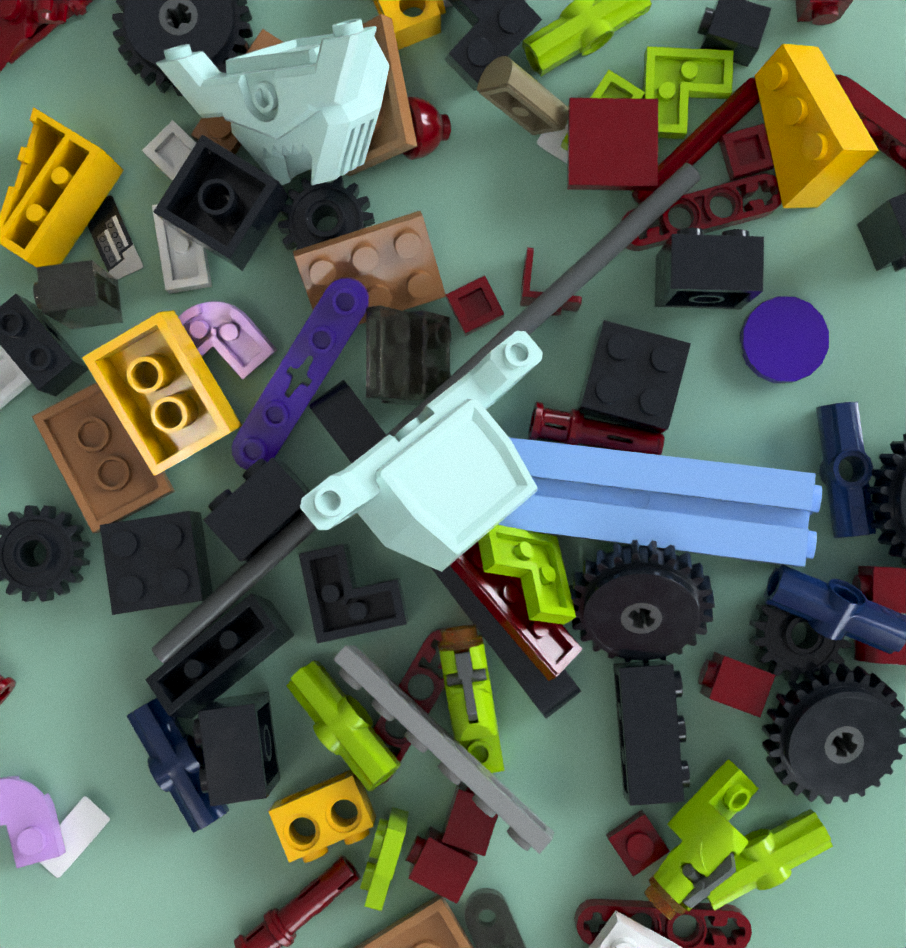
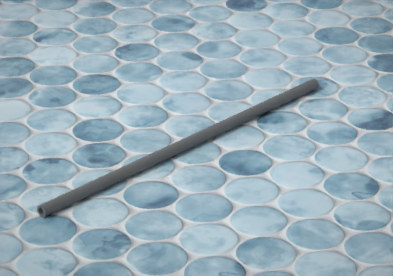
M685 163L382 439L389 434L395 436L406 424L415 419L427 404L470 372L491 350L516 331H526L530 335L700 181L701 178L697 170L689 163ZM302 511L156 643L151 648L154 655L164 664L195 640L317 528Z

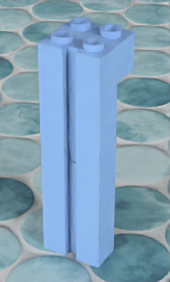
M510 438L538 489L535 494L498 525L544 534L631 545L632 540H637L639 545L648 546L653 540L657 542V548L665 549L671 544L675 546V551L775 565L783 564L791 567H805L806 559L814 558L817 532L810 531L808 524L809 516L813 512H819L822 499V486L815 485L816 473Z

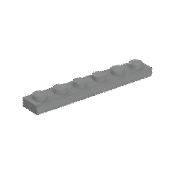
M344 646L333 659L342 667L338 673L343 680L356 690L363 687L375 699L371 702L374 709L388 721L396 718L407 729V732L404 734L406 739L419 751L425 753L429 749L441 761L438 768L450 781L456 785H459L461 781L464 782L475 793L472 800L485 814L491 818L495 814L500 816L510 826L507 830L508 835L521 848L528 851L532 847L540 854L553 839L554 831L458 741L454 740L442 726L356 646Z

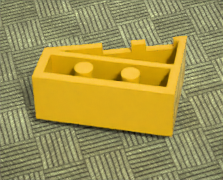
M782 44L754 75L783 208H818L879 150L819 47Z
M33 107L29 119L33 123L27 147L21 146L17 158L21 162L14 187H8L0 212V245L45 274L53 277L124 170L100 147Z

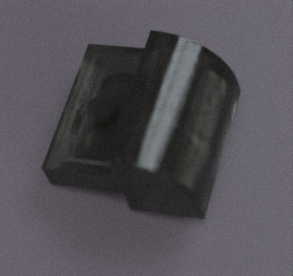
M381 305L367 307L366 398L379 399L385 404L420 405L451 376L450 317L424 310L405 312Z

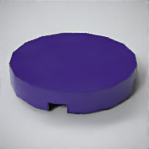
M777 296L762 302L746 317L740 331L742 356L746 365L758 377L772 383H792L810 376L823 363L829 349V330L823 315L811 303L797 297Z

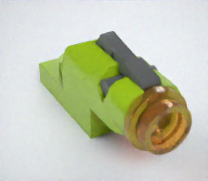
M474 624L443 629L440 631L442 641L438 642L453 738L491 773L505 771L483 636L478 635L477 627Z
M729 759L667 823L682 842L671 850L659 869L648 880L651 885L644 891V894L669 920L677 913L683 915L686 911H690L709 896L712 890L736 872L735 859L749 842L729 820L738 811L747 806L750 798L759 788Z

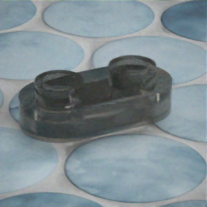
M481 888L468 897L465 904V922L476 948H526L505 897L499 891L492 888ZM483 910H491L495 913V918L490 922H484L479 918V914Z

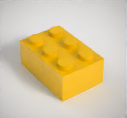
M174 310L158 312L82 357L154 476L242 426Z

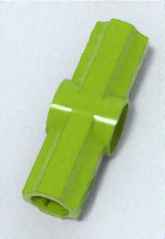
M575 0L561 12L559 19L523 40L522 48L526 59L533 71L542 77L579 53L582 56H586L600 49L612 38L615 31L647 13L652 3L650 0Z
M313 660L290 677V681L286 686L315 722L313 730L318 739L329 751L343 758L368 792L373 791L396 772L401 763L371 727L373 720L369 713L354 697L346 695L319 661Z
M809 809L771 830L764 828L746 834L744 837L749 842L735 859L736 872L712 890L707 899L712 908L716 910L755 888L757 890L772 889L785 882L791 876V869L832 848L831 837L816 813Z

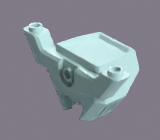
M361 18L332 25L333 33L296 38L225 60L226 73H221L203 51L192 52L190 44L164 50L166 59L156 62L202 118L224 116L226 121L231 122L232 134L265 173L278 180L281 185L290 183L293 177L308 170H312L311 185L332 181L364 164L381 109L390 66L374 37L377 27L363 28Z
M516 331L491 350L470 372L427 404L423 411L397 432L395 436L389 434L347 468L329 476L302 497L301 510L318 530H329L358 513L385 547L442 572L537 492L538 488L511 439L486 410L542 360V350L526 331Z

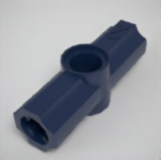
M843 402L816 407L823 456L819 474L822 482L827 486L834 538L876 534V528H871L870 525L874 520L873 511L867 510V505L872 503L871 494L867 492V487H870L869 481L872 477L873 464L864 449L858 402ZM842 459L847 460L853 468V475L849 481L844 480L838 471Z
M783 564L779 568L775 567L768 579L764 592L765 603L806 619L816 632L828 639L842 640L847 636L889 654L895 651L900 652L906 643V615L867 600L858 588L844 580L831 579L826 583Z
M157 698L127 715L128 720L150 756L148 757V767L154 780L163 791H170L193 833L210 825L229 811L226 804L210 806L209 793L202 792L199 779L200 766L205 764L203 750L201 746L197 747L192 735L184 732L177 717H171L167 714Z

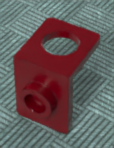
M527 247L520 306H529L543 293L530 291L534 248ZM573 295L551 316L561 315L562 310L577 312L581 306L582 297Z

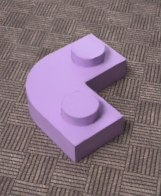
M220 301L204 302L190 307L178 317L202 357L212 348H215L242 380L277 351V348L242 310L229 303Z
M19 776L0 778V826L6 825L16 868L63 855L66 850L56 809L48 793L44 795L33 784L19 779Z

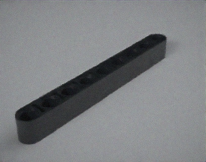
M344 379L309 405L315 416L351 463L365 454L386 435ZM450 565L442 572L432 568L546 719L582 692L565 669L556 678L548 681Z

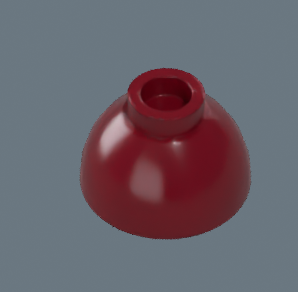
M408 97L417 147L403 154L409 160H414L429 155L438 147L441 141H447L451 133V123L447 114H440L436 107L427 100L418 97Z

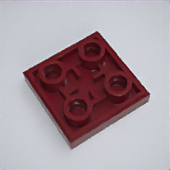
M569 98L567 190L655 191L658 187V99Z

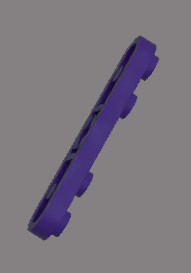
M351 277L340 278L332 282L325 290L233 440L231 446L232 456L241 468L247 470L261 458L268 462L272 457H276L367 311L369 294L366 287L360 281ZM308 356H312L313 361L307 371L308 378L312 380L311 383L302 382L296 387L292 395L287 394L286 391L293 379L292 373L288 371L289 367L298 369Z

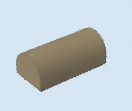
M501 56L494 59L485 68L477 86L479 94L530 134L538 135L565 129L568 120V107L507 56Z

